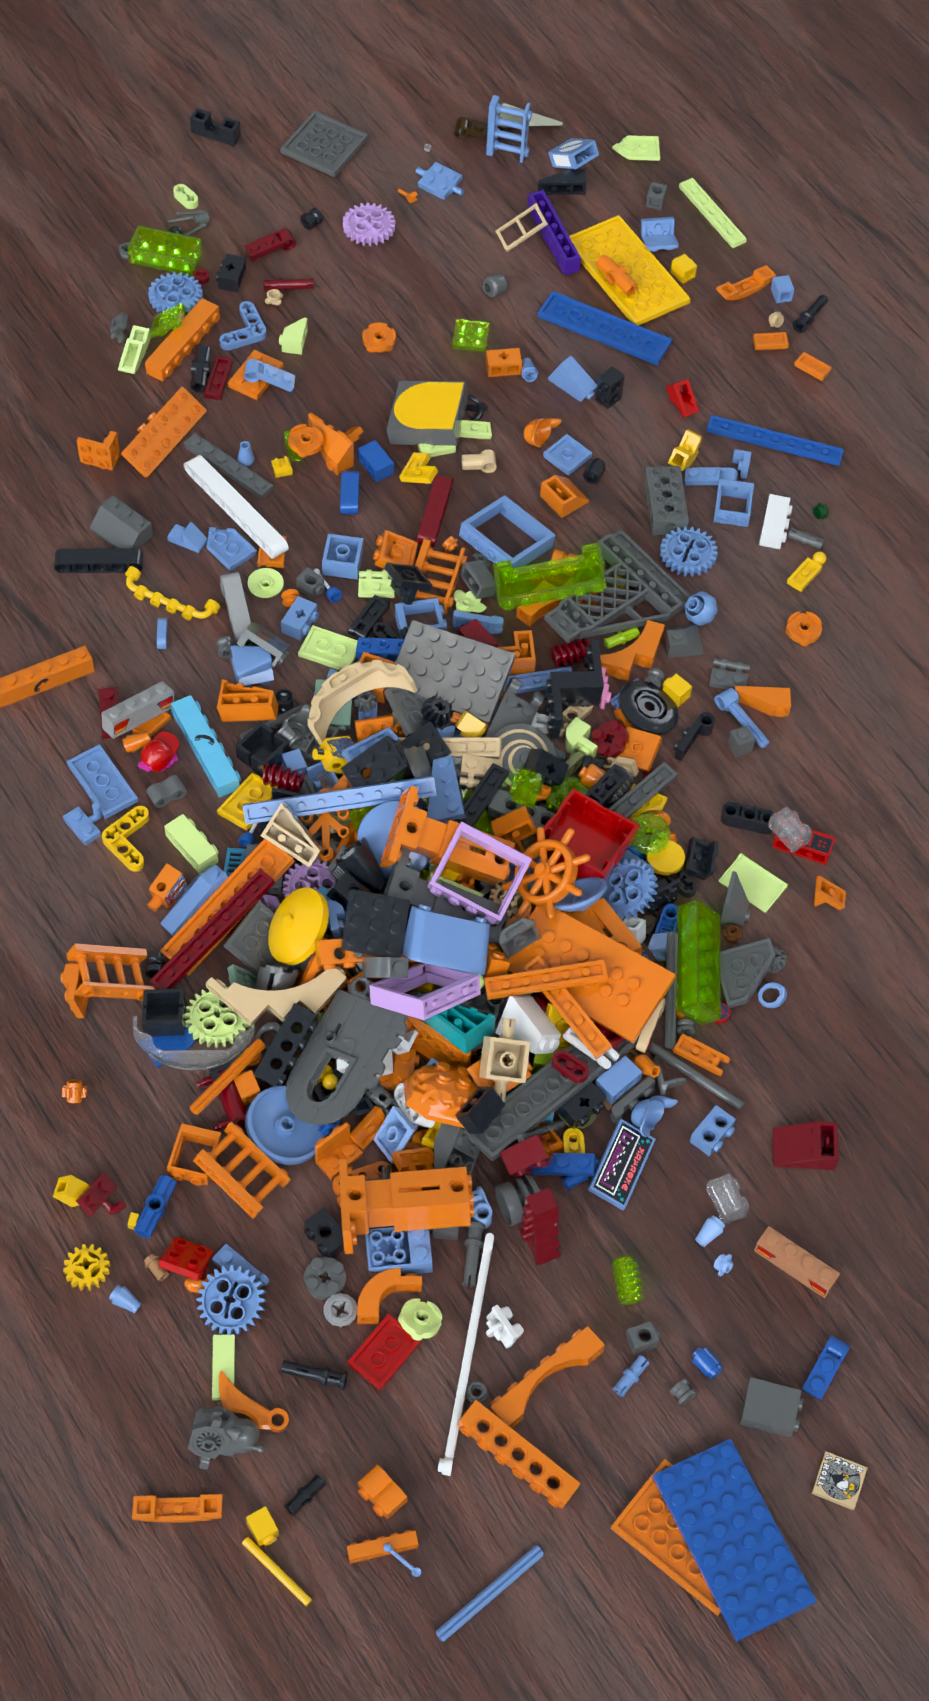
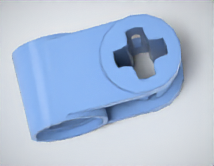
M478 1186L476 1190L472 1191L474 1217H471L473 1222L483 1223L485 1228H488L492 1223V1208L487 1201L481 1186ZM485 1214L487 1217L480 1218L478 1215Z

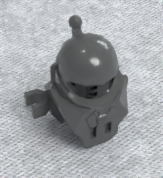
M220 1406L211 1409L202 1408L196 1411L188 1449L197 1456H200L199 1468L208 1470L210 1458L215 1459L218 1455L232 1457L236 1454H244L252 1450H256L259 1453L264 1452V1446L258 1445L260 1432L258 1425L254 1421L239 1419L233 1412Z

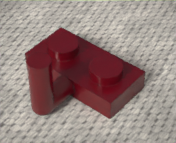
M104 1172L100 1173L76 1200L89 1216L93 1215L100 1206L110 1215L126 1208L124 1201L112 1205L107 1200L117 1186Z

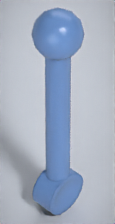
M390 1543L384 1545V1551L390 1552L412 1571L413 1576L418 1577L421 1575V1569L412 1566L392 1549Z

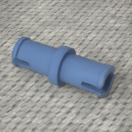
M639 1355L630 1368L624 1370V1375L612 1388L613 1391L617 1390L616 1394L624 1397L630 1387L639 1381L638 1377L650 1365L649 1361H646V1358Z

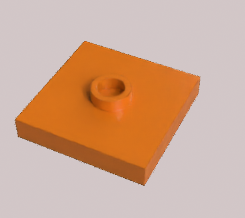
M627 727L629 742L626 743V749L619 757L635 759L638 769L649 772L663 738L659 735Z

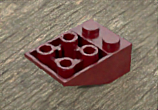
M815 1121L772 1129L773 1167L835 1170L839 1161L837 1122Z

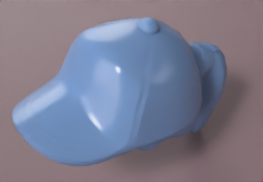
M657 1095L638 1102L631 1112L632 1124L640 1129L642 1136L649 1137L650 1131L661 1120L664 1108L673 1107L677 1104L678 1100Z

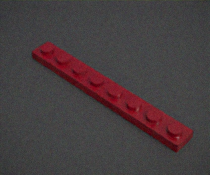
M259 869L150 980V983L157 989H172L276 883L274 879L262 869Z

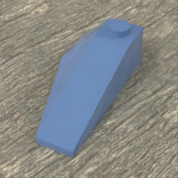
M216 864L204 869L193 878L162 920L161 926L174 936L228 878L227 874Z

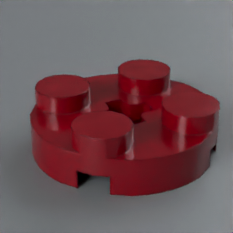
M616 720L606 722L592 732V743L597 745V753L600 756L615 758L625 751L626 743L629 742L628 731ZM609 737H614L611 743L607 741Z

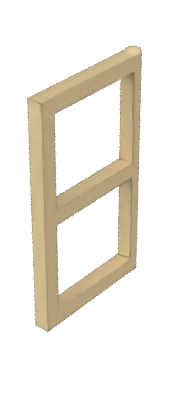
M535 203L495 232L508 252L548 224L538 204ZM536 209L542 223L526 233L519 219ZM517 222L523 236L507 246L500 232Z

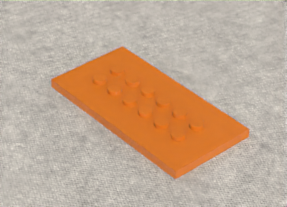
M536 906L528 919H532L535 922L541 939L508 959L510 965L507 972L509 974L526 972L523 967L538 955L549 968L604 959L608 981L566 987V989L592 1021L634 1044L676 979V974L560 910L554 908L555 917L550 920L547 918L546 906Z

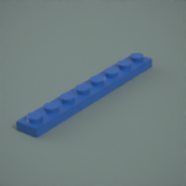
M711 415L706 430L709 433L837 466L840 465L844 452L842 448Z

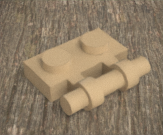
M463 754L460 774L467 775V778L460 777L459 785H465L466 788L477 787L481 780H476L474 777L483 778L492 763L500 766V760Z

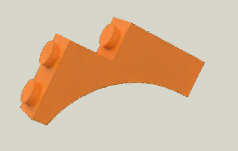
M572 578L559 591L555 586L544 581L517 606L516 618L529 627L532 626L538 619L558 607L573 584L574 579ZM579 582L574 591L578 590L584 585ZM591 591V595L598 596L595 592ZM579 599L578 603L587 604V600ZM591 601V605L599 606V602Z
M647 620L643 632L633 644L621 651L600 655L601 667L606 668V675L628 681L634 664L652 668L663 637L665 625Z

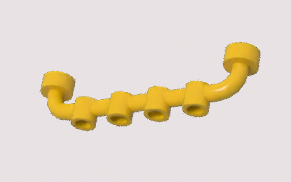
M130 566L125 572L127 576L126 585L131 591L135 592L134 596L138 600H143L145 597L150 598V603L153 606L159 607L162 603L166 605V610L172 614L176 610L181 611L182 617L186 620H191L192 617L204 619L211 614H217L220 609L219 603L208 599L204 606L206 610L203 612L197 611L190 605L180 604L176 599H168L159 592L149 591L145 586L135 585L133 581H138L141 576V572L137 568Z

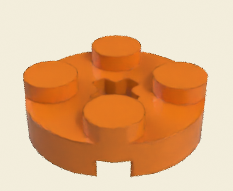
M373 323L369 325V328L364 329L362 341L368 352L392 351L396 342V333L393 328H389L385 323Z
M300 424L291 429L288 444L298 456L306 457L307 455L316 454L322 449L323 434L314 426L311 428L307 427V424Z
M795 612L788 618L785 632L793 641L801 646H808L820 638L822 622L812 612ZM800 626H807L808 628L807 630H803Z

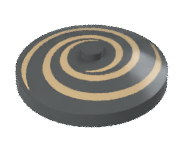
M521 723L511 724L497 731L491 738L502 739L501 758L492 759L500 760V767L509 771V776L500 787V790L508 791L509 786L520 791L541 788L544 785L543 781L530 777L529 773L523 770L531 749H544L557 757L550 739L536 727Z

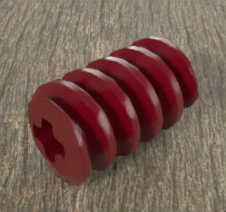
M583 638L582 641L576 640L575 643L571 641L568 645L563 643L561 647L559 645H555L554 648L550 646L552 661L556 667L560 668L561 662L566 667L567 661L573 665L574 659H576L577 663H580L581 657L583 659L586 657V647H589L587 639Z
M268 762L263 772L262 781L265 786L270 783L272 788L277 786L278 789L284 788L287 791L291 790V792L297 793L301 790L304 783L305 772L298 776V770L291 774V768L284 772L283 765L277 770L276 763L270 768V763Z

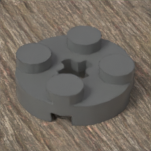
M330 1257L314 1258L304 1272V1285L309 1293L319 1300H327L335 1294H340L346 1285V1272L343 1264ZM328 1274L331 1280L322 1283V1279L319 1277Z

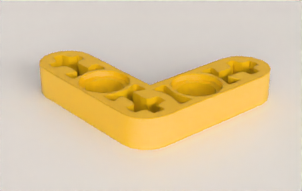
M144 806L133 808L102 832L104 845L129 870L134 872L142 870L144 858L126 838L149 821V811ZM124 823L131 825L127 830L121 829V825ZM121 846H126L128 851L120 853L118 849ZM131 855L135 861H139L138 864H136L135 862L132 863V859L130 858Z

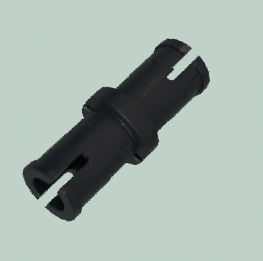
M316 1474L307 1485L297 1490L298 1493L284 1505L285 1509L292 1516H295L303 1506L311 1503L313 1497L326 1486L325 1481Z

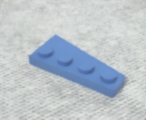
M452 755L434 759L432 776L434 775L437 796L429 797L427 817L442 823H446L449 820L466 818Z

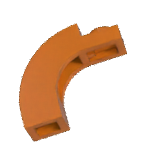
M401 1268L388 1269L375 1275L367 1282L359 1296L357 1324H379V1307L383 1299L394 1292H422V1276H417L416 1274L401 1276Z

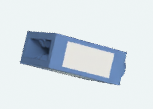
M570 138L548 152L553 167L577 169L599 156L595 140Z

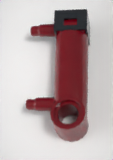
M229 1062L209 1068L210 1076L197 1081V1087L211 1085L230 1066ZM233 1079L218 1094L228 1119L213 1125L214 1131L226 1129L230 1122L240 1127L245 1126L247 1110ZM246 1129L243 1130L244 1134L248 1137Z

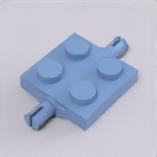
M437 162L428 170L420 167L416 169V173L423 176L418 181L419 188L443 200L454 192L460 196L464 194L465 190L457 187L462 180L461 174Z

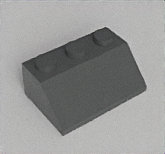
M114 495L100 506L90 526V530L116 549H139L153 537L152 523Z

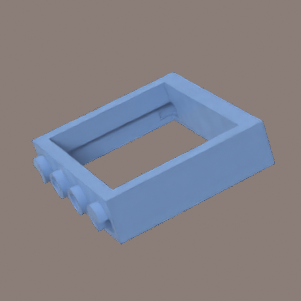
M505 495L462 522L459 536L463 540L467 541L509 576L553 548L556 536ZM501 513L533 538L536 543L512 558L475 528Z

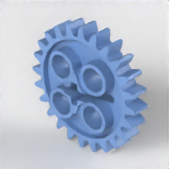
M173 272V275L167 273L166 277L160 275L161 279L155 278V282H151V287H149V301L152 304V308H157V312L162 311L163 315L169 313V317L172 314L178 317V314L181 313L185 316L184 312L189 313L202 299L201 284H199L198 280L194 281V276L189 278L188 273L182 276V272L179 275Z
M684 526L683 530L678 527L676 532L671 530L670 535L666 534L665 539H662L660 556L662 557V562H666L665 567L671 566V572L678 570L677 575L684 572L685 577L687 573H690L692 577L694 573L700 576L701 571L707 573V568L712 569V565L716 562L718 547L715 546L716 542L711 541L712 536L706 537V531L700 533V528L694 531L693 527L690 530H687L686 526ZM688 553L686 561L683 562L685 559V555Z
M632 858L631 862L627 859L624 860V864L618 862L617 867L613 869L605 881L607 889L600 899L604 898L621 920L624 919V916L630 920L631 915L637 918V912L640 911L644 914L643 908H650L648 902L655 901L652 898V895L657 894L654 888L658 887V884L655 882L657 880V877L654 875L655 872L641 860L637 862Z
M231 1265L228 1271L226 1266H222L221 1273L214 1269V1277L207 1274L208 1283L201 1282L205 1288L204 1290L198 1289V1292L203 1295L196 1298L197 1301L202 1302V1305L197 1307V1310L204 1311L200 1318H208L205 1325L208 1326L213 1323L212 1331H216L219 1328V1334L223 1335L227 1329L228 1335H232L233 1330H235L240 1335L241 1328L248 1332V1324L256 1326L254 1318H262L258 1311H265V1308L260 1305L267 1302V1300L261 1298V1295L265 1294L266 1291L259 1290L263 1283H255L258 1276L253 1275L250 1277L251 1270L247 1269L243 1273L244 1269L242 1266H239L236 1271L235 1265ZM227 1281L229 1289L222 1293L220 1285L222 1282ZM237 1281V1282H238V1286L236 1287V1289H235V1291H234V1287H235L234 1284H235V1282ZM243 1287H248L249 1295L246 1298L240 1296V1291ZM233 1296V1298L236 1299L235 1303L230 1304V1302H228L227 1299L228 1297L232 1298ZM217 1302H221L223 1309L220 1313L216 1314L214 1312V1305ZM237 1308L243 1310V1315L240 1319H235L234 1311ZM228 1309H229V1312H228V1315H229V1316H228L227 1319H225V1314L227 1313V1311H228Z

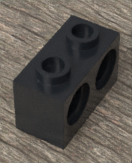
M613 366L598 377L595 400L607 409L622 398L625 375Z

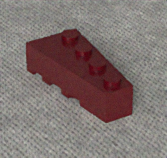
M550 1188L526 1196L525 1205L523 1206L521 1230H519L523 1242L527 1241L538 1266L561 1257V1252L558 1250L560 1241L557 1239V1235H559L557 1224L559 1223L558 1205Z

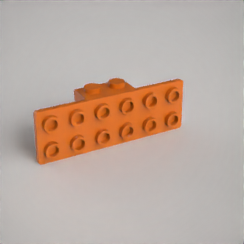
M181 387L157 413L153 412L147 418L149 421L147 424L143 423L137 429L139 433L121 452V455L147 478L207 410L184 387Z

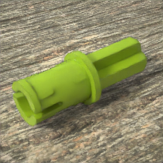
M634 627L624 632L618 631V634L604 638L606 648L610 649L620 644L625 645L627 641L638 638L640 636L639 629Z

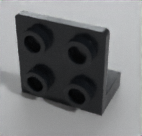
M663 878L656 882L658 887L654 888L657 894L652 895L655 901H649L650 908L644 907L643 909L648 913L654 914L662 906L673 904L676 901L681 885L680 879L668 883Z

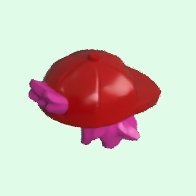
M164 731L154 737L153 740L148 741L141 752V762L138 763L139 768L146 770V772H163L166 768L172 767L174 762L178 760L176 752L179 748V740L177 737Z

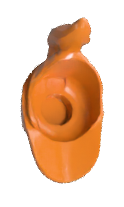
M536 418L526 425L524 439L530 445L541 447L549 438L551 428L557 427L562 420L557 418Z

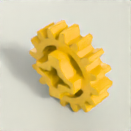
M85 1244L82 1245L81 1250L75 1247L74 1254L68 1253L70 1260H64L66 1267L63 1268V1271L67 1275V1282L72 1281L73 1288L79 1285L80 1291L84 1289V1286H87L89 1291H91L92 1285L99 1288V1281L106 1282L104 1275L110 1274L108 1269L110 1261L107 1260V1254H102V1248L100 1247L95 1250L94 1244H91L89 1249L86 1248Z

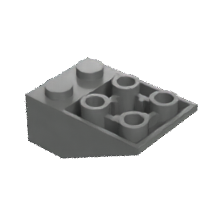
M441 1123L434 1141V1169L466 1167L467 1175L471 1174L480 1150L468 1139L467 1135H464V1129Z

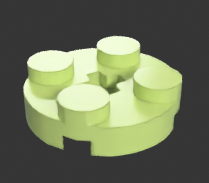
M416 1298L404 1304L398 1321L414 1340L419 1341L423 1338H431L438 1333L441 1326L442 1313L432 1302H420L421 1299ZM417 1316H418L419 1318H422V1317L425 1318L424 1321L419 1320V1319L417 1318Z

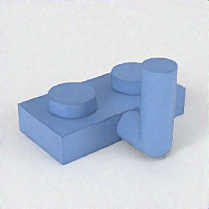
M99 803L92 804L93 815L87 817L79 806L63 816L65 823L85 846L101 836V832L93 824L102 817Z

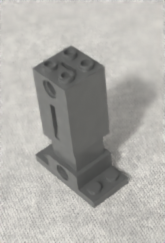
M402 849L400 860L396 861L393 865L383 895L410 900L407 920H409L412 906L419 907V904L430 906L431 911L466 920H475V917H481L478 914H469L465 911L466 908L461 905H452L442 895L438 897L432 894L430 889L427 888L429 882L418 878L420 872L408 868L411 859L408 858L411 850ZM442 881L440 884L495 914L500 907L498 903ZM508 907L498 925L495 923L494 925L490 924V943L497 945L499 932L502 930V927L506 926L509 918L506 915Z

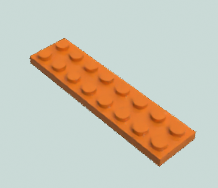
M264 839L168 941L160 952L170 960L259 869H262L276 882L295 862L294 859L282 849ZM237 923L189 970V972L187 973L188 976L225 938V936L237 925Z

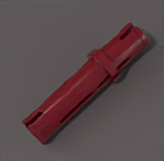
M278 278V280H264V291L277 289L280 292L291 289H314V279L282 280V278Z

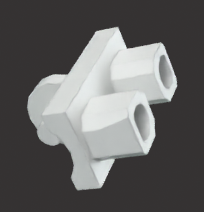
M496 1305L492 1307V1311L486 1316L488 1320L486 1324L490 1328L487 1330L486 1335L489 1338L495 1336L508 1349L523 1334L524 1330L518 1323L510 1324L509 1320L513 1315L508 1306L500 1308Z

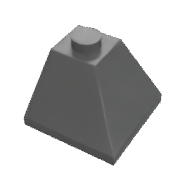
M687 624L664 627L663 638L668 658L704 654L698 625Z
M732 871L720 923L738 925L743 928L744 921H749L751 910H747L749 901L737 872Z

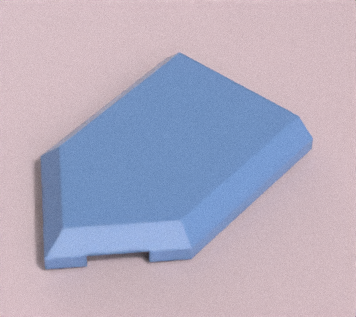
M209 527L207 549L228 570H234L256 554L257 550L235 529L227 528V530Z

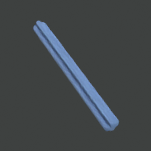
M535 1545L436 1631L437 1637L442 1642L447 1640L544 1555L542 1549Z

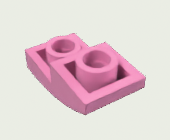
M603 667L604 689L599 703L600 709H604L605 704L610 702L612 692H609L610 684H607L609 676H605L606 668Z

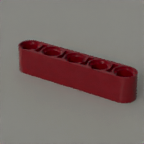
M435 476L419 529L418 544H422L423 540L427 539L431 540V546L435 547L453 486L452 477Z

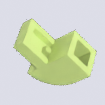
M577 717L574 718L566 729L565 748L570 755L573 752L580 751L584 755H590L595 758L597 745L588 740L591 726Z

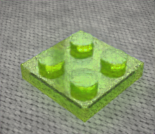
M180 303L154 316L150 330L153 338L163 336L167 331L181 326L186 310L184 304Z
M456 319L452 348L486 352L489 323Z

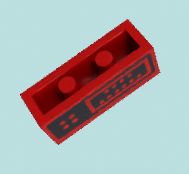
M781 820L772 848L827 865L836 837L812 830L809 827L796 825L791 821Z

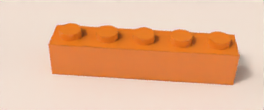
M406 1530L402 1534L393 1533L389 1537L380 1536L372 1541L367 1539L363 1543H351L347 1546L349 1562L351 1564L390 1555V1552H385L383 1549L386 1543H390L392 1549L397 1553L418 1548L416 1531Z

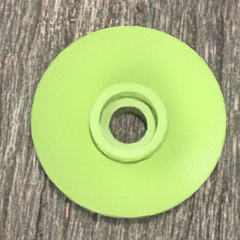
M271 568L258 569L248 578L250 592L260 598L276 596L281 592L284 585L281 574Z

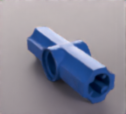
M160 1175L151 1195L147 1197L145 1207L133 1229L140 1237L145 1239L151 1238L160 1218L164 1216L165 1208L177 1186V1181L172 1179V1177ZM154 1204L160 1205L158 1209H151V1206Z

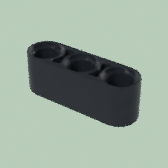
M727 802L722 808L720 820L729 827L770 834L775 828L777 815L771 810Z

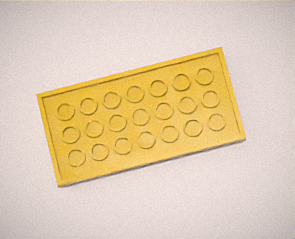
M620 215L569 236L581 257L580 262L631 323L636 325L644 324L690 303L691 298L650 250H647L644 243ZM601 255H607L618 266L623 265L626 268L628 276L638 285V289L633 295H626L616 284H609L606 275L596 266V261Z

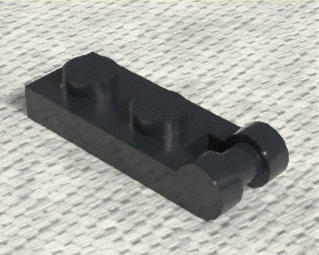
M374 595L350 626L348 634L356 635L359 638H368L374 624L378 623L389 609L390 602Z

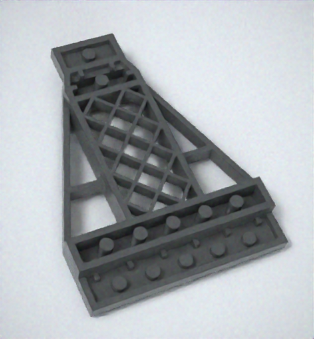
M619 530L615 534L609 533L597 541L595 548L564 599L561 600L558 607L545 614L544 620L567 643H570L577 637L583 639L644 626L647 620L657 623L668 621L685 609V604L690 595L624 531ZM596 554H600L612 566L601 575H598L589 567ZM586 573L592 580L574 591L583 574ZM620 574L624 579L616 578V575ZM604 583H612L613 588L604 587ZM616 584L625 585V589L616 588ZM629 586H633L637 591L629 590ZM591 591L600 592V596L591 595ZM603 592L613 594V598L603 597ZM616 594L625 595V600L617 599ZM578 600H587V604H580ZM646 600L661 614L642 618L633 607ZM591 601L600 602V606L591 605ZM603 603L612 604V608L603 607ZM590 611L600 612V617L591 616ZM623 614H628L633 619L608 625Z

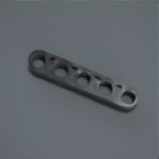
M135 548L59 549L55 552L54 569L59 573H125L130 566L137 568L139 571L143 569V552Z

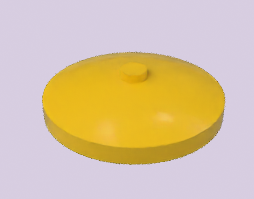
M308 887L297 889L289 894L277 908L268 934L269 950L277 961L286 965L299 964L310 957L316 950L315 942L323 939L328 924L329 909L325 897L320 892Z

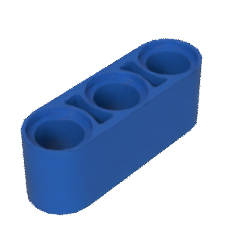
M342 471L340 514L358 515L359 471Z

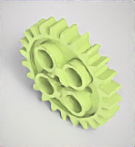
M202 989L201 996L195 994V1000H189L190 1006H186L185 1024L186 1027H189L188 1033H193L194 1040L199 1038L200 1044L207 1041V1047L211 1043L215 1044V1048H218L219 1043L226 1047L227 1041L234 1044L233 1038L240 1040V1033H246L245 1028L249 1027V1024L236 1013H232L234 1011L229 1007H221L225 1003L210 990L206 993ZM203 1009H209L208 1012H202ZM226 1022H233L231 1025L225 1024ZM208 1026L214 1027L213 1029H206Z

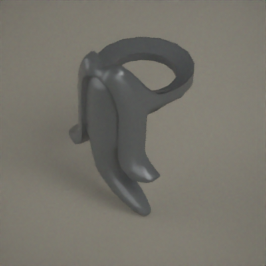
M655 1055L653 1062L660 1068V1073L656 1079L661 1096H666L669 1088L687 1083L686 1078L664 1081L658 1056Z

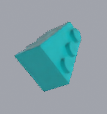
M460 1004L423 1020L465 1054L484 1040V1036L489 1037L495 1032V1015H485L477 1012L476 1008L471 1007L469 1009L460 1006Z

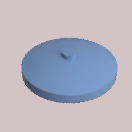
M399 801L386 802L373 808L365 816L358 830L357 840L361 843V838H366L379 865ZM411 852L408 857L411 859L408 868L420 872L429 863L430 858ZM393 864L388 868L380 866L385 878L389 879Z
M286 1086L271 1087L262 1091L255 1097L246 1113L245 1126L249 1139L267 1157L279 1164L295 1165L308 1161L315 1155L317 1141L324 1137L320 1131H317L318 1125L304 1123L292 1113L286 1100Z

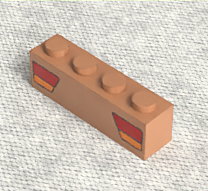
M768 1226L758 1240L754 1250L823 1298L827 1297L840 1275L839 1272L770 1226Z

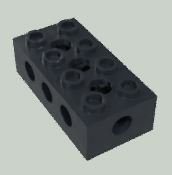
M294 1003L254 1073L256 1079L270 1087L284 1086L288 1079L286 1073L289 1068L293 1069L298 1060L296 1057L298 1052L304 1050L308 1043L306 1038L309 1033L313 1034L318 1025L317 1017L314 1013ZM297 1026L303 1028L302 1032L299 1034H295L292 1032L293 1029ZM286 1044L293 1045L292 1049L288 1052L282 1050ZM275 1062H282L283 1064L280 1069L275 1070L272 1068Z

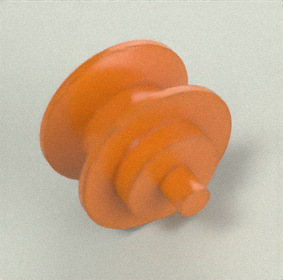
M295 589L285 590L281 595L283 605L291 607L299 596V592Z

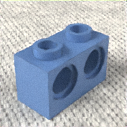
M716 1105L692 1133L690 1143L710 1157L714 1151L717 1153L724 1144L722 1142L724 1138H729L734 1133L736 1119ZM716 1123H722L725 1126L719 1127ZM704 1137H710L713 1141H706Z

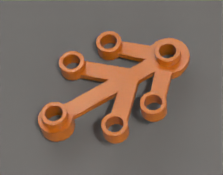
M324 788L321 789L318 793L332 790ZM348 809L336 811L341 820L345 821L350 818ZM346 811V816L341 817L342 812ZM330 812L322 813L317 821L308 829L314 837L322 827L323 850L319 857L327 862H331L335 856L334 849L330 847V826L338 832L342 839H347L351 835L350 830L337 822L330 815ZM315 814L310 815L308 820H304L305 816H300L305 824H309L313 821ZM343 830H347L346 835L341 834ZM325 850H328L329 853L326 856H323V852Z

